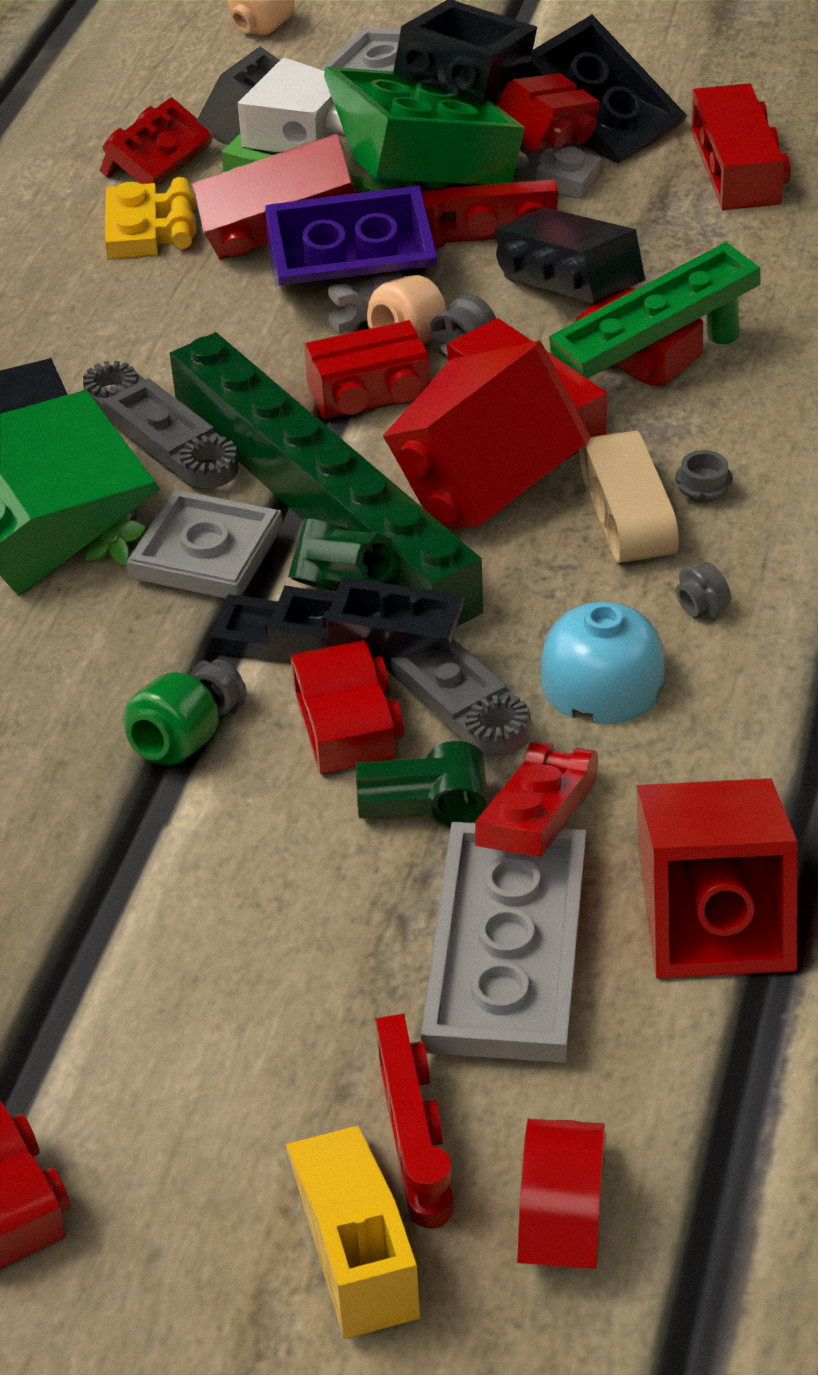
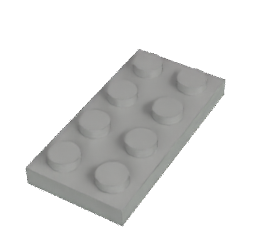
M451 822L421 1029V1041L424 1042L426 1053L567 1063L586 853V830L562 828L543 855L535 857L475 846V823Z

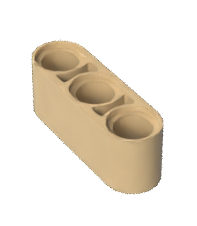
M633 430L591 437L586 445L578 450L580 470L584 485L615 562L619 564L676 554L679 547V535L675 513L640 432Z

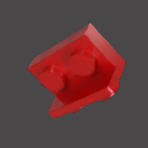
M170 97L156 108L153 106L147 107L138 116L133 125L126 130L118 128L108 137L103 145L105 156L100 172L108 178L120 168H123L140 184L155 183L157 186L208 148L213 137L208 129L197 122V118L173 97Z

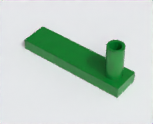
M724 242L550 335L551 354L588 379L706 315L708 339L716 344L732 343L739 337V296L761 285L760 267L729 243Z

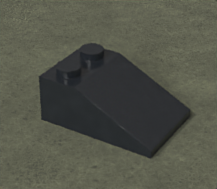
M593 14L533 49L529 72L522 77L528 78L561 73L577 85V90L583 89L599 100L600 108L595 116L597 120L595 130L589 139L581 145L617 164L683 123L688 116Z

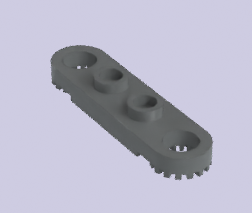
M104 361L105 366H101L99 363L95 364V369L89 368L87 374L83 375L84 390L89 392L110 422L189 484L200 488L220 487L232 481L238 474V457L236 446H234L231 440L227 442V438L215 433L213 426L151 379H144L137 374L133 366L129 367L126 362L120 365V361H114V364L110 365L109 361ZM116 385L117 390L114 389V386H111L110 391H108L105 386ZM205 460H218V461H215V462H216V466H214L212 462L209 463V467H207V468H206V463H202L201 466H200V462H202V461H205Z
M453 638L450 647L446 649L394 658H383L385 667L465 742L479 748L483 755H508L522 749L531 740L534 729L526 702H521L519 697L514 696L508 691V687L503 681ZM510 722L511 727L507 724L504 725L505 731L502 732L500 727H496V733H493V728H490V726L497 723Z

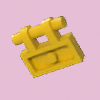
M177 177L172 180L168 191L160 194L156 193L155 183L125 182L118 186L106 187L105 247L107 260L158 256V244L172 243L178 249L188 248L197 230L196 217L193 214L196 207V196L194 190L190 187V182L184 177Z

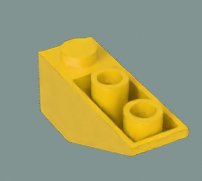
M359 1126L287 1143L288 1157L343 1339L420 1319L417 1264L395 1199Z

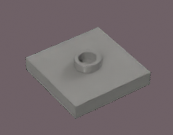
M173 489L126 562L128 577L226 598L228 594L242 596L283 527L282 513L276 509Z

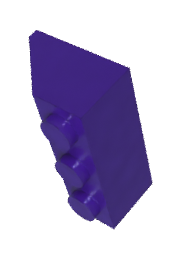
M420 185L265 205L268 251L275 287L437 266V255Z

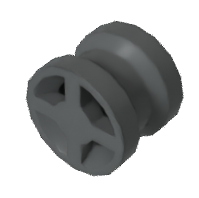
M461 294L450 303L447 310L442 311L432 319L429 336L438 352L447 358V343L496 319L490 306L478 296Z

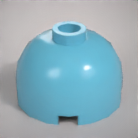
M604 601L578 605L564 612L546 634L540 661V684L545 698L560 713L572 718L574 709L582 713L593 714L592 723L611 724L632 720L649 711L657 702V692L661 687H664L666 667L664 646L651 621L634 608L621 603Z

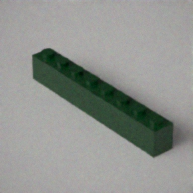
M215 332L208 336L199 337L192 343L169 352L175 398L213 426L215 433L227 438V442L231 440L234 446H236L238 462L302 520L315 519L325 521L352 531L377 533L392 539L393 550L400 559L395 578L389 579L384 583L463 595L464 605L456 627L483 614L482 558L222 336Z

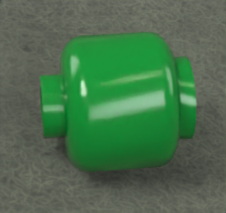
M170 672L155 678L128 701L123 715V722L127 739L138 755L157 765L172 766L186 761L215 735L219 716L217 705L211 692L199 680L186 673Z

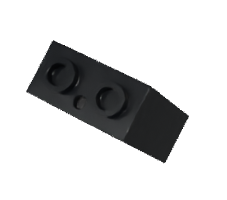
M446 0L401 26L393 74L484 104L502 92L508 82H511L513 79H521L528 74L538 27L455 0Z

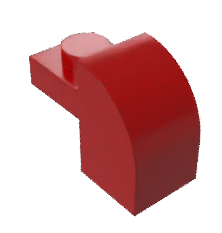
M527 1119L521 1174L517 1263L597 1269L600 1244L602 1182L606 1151L605 1123Z

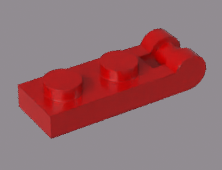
M555 179L426 189L421 191L435 249L449 242L496 239L494 230L496 227L544 207L558 210V190ZM444 212H454V218L440 219V216Z
M531 741L523 764L475 821V846L541 857L593 787L598 771L597 751L575 748L572 753L555 751L552 743Z
M404 1013L375 1018L379 1067L408 1213L411 1220L418 1226L437 1228L448 1222L453 1214V1193L450 1188L452 1173L451 1160L448 1154L443 1149L435 1146L443 1144L441 1121L436 1099L422 1101L420 1086L430 1085L425 1045L423 1041L410 1043Z

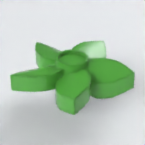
M127 514L90 544L86 552L85 561H99L110 553L117 563L127 567L126 562L131 555L128 543L134 544L140 541L148 528L139 522L128 520Z

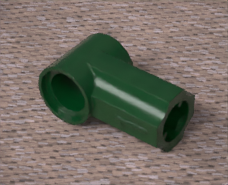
M304 519L288 578L305 585L330 591L338 590L342 577L384 583L389 579L395 578L400 558L393 550L392 539L377 533L352 531L325 521Z
M444 742L434 747L425 759L356 762L359 818L430 815V818L435 823L450 829L451 822L475 823L488 807L485 759L482 751L468 742Z

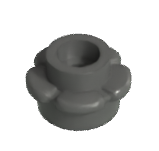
M699 450L691 452L683 458L681 467L676 472L675 481L680 484L679 490L691 500L708 503L728 492V486L733 482V475L728 469V462L724 456L714 451Z
M704 562L697 567H691L690 569L684 567L680 571V584L676 586V596L682 608L692 617L703 614L710 621L717 619V612L731 602V592L721 572L708 562Z
M216 659L212 663L204 660L193 668L191 676L199 680L211 692L217 705L219 718L224 717L228 712L235 714L238 711V706L245 703L247 697L246 685L242 681L239 672L231 664L220 659Z

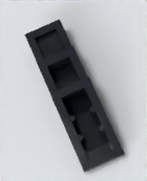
M342 577L336 593L284 585L278 601L228 594L210 635L212 653L291 661V654L362 640L366 642L372 658L382 656V658H394L446 649L450 647L464 605L463 595L348 577Z

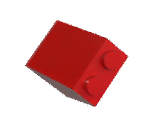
M541 340L451 359L383 435L421 506L448 530L482 525L586 445L591 438Z
M772 778L637 785L638 851L656 978L797 971V840Z

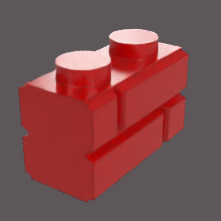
M561 73L513 79L507 83L496 105L525 127L521 146L529 152L550 148L559 149L562 146L576 143L581 145L586 142L595 130L597 124L595 116L600 108V101L583 89L577 90V85Z
M410 320L306 342L304 344L308 387L314 400L317 401V406L324 420L415 400L430 383L428 353L421 339L418 338L417 332Z

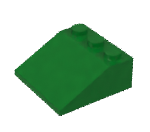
M325 67L324 78L354 160L371 174V179L374 182L386 186H400L402 180L417 181L421 185L436 189L446 188L447 183H462L464 186L512 183L525 127L490 100L482 104L394 75L393 71ZM437 74L438 78L441 81H445V75Z
M87 390L0 414V576L18 596L160 490V487Z

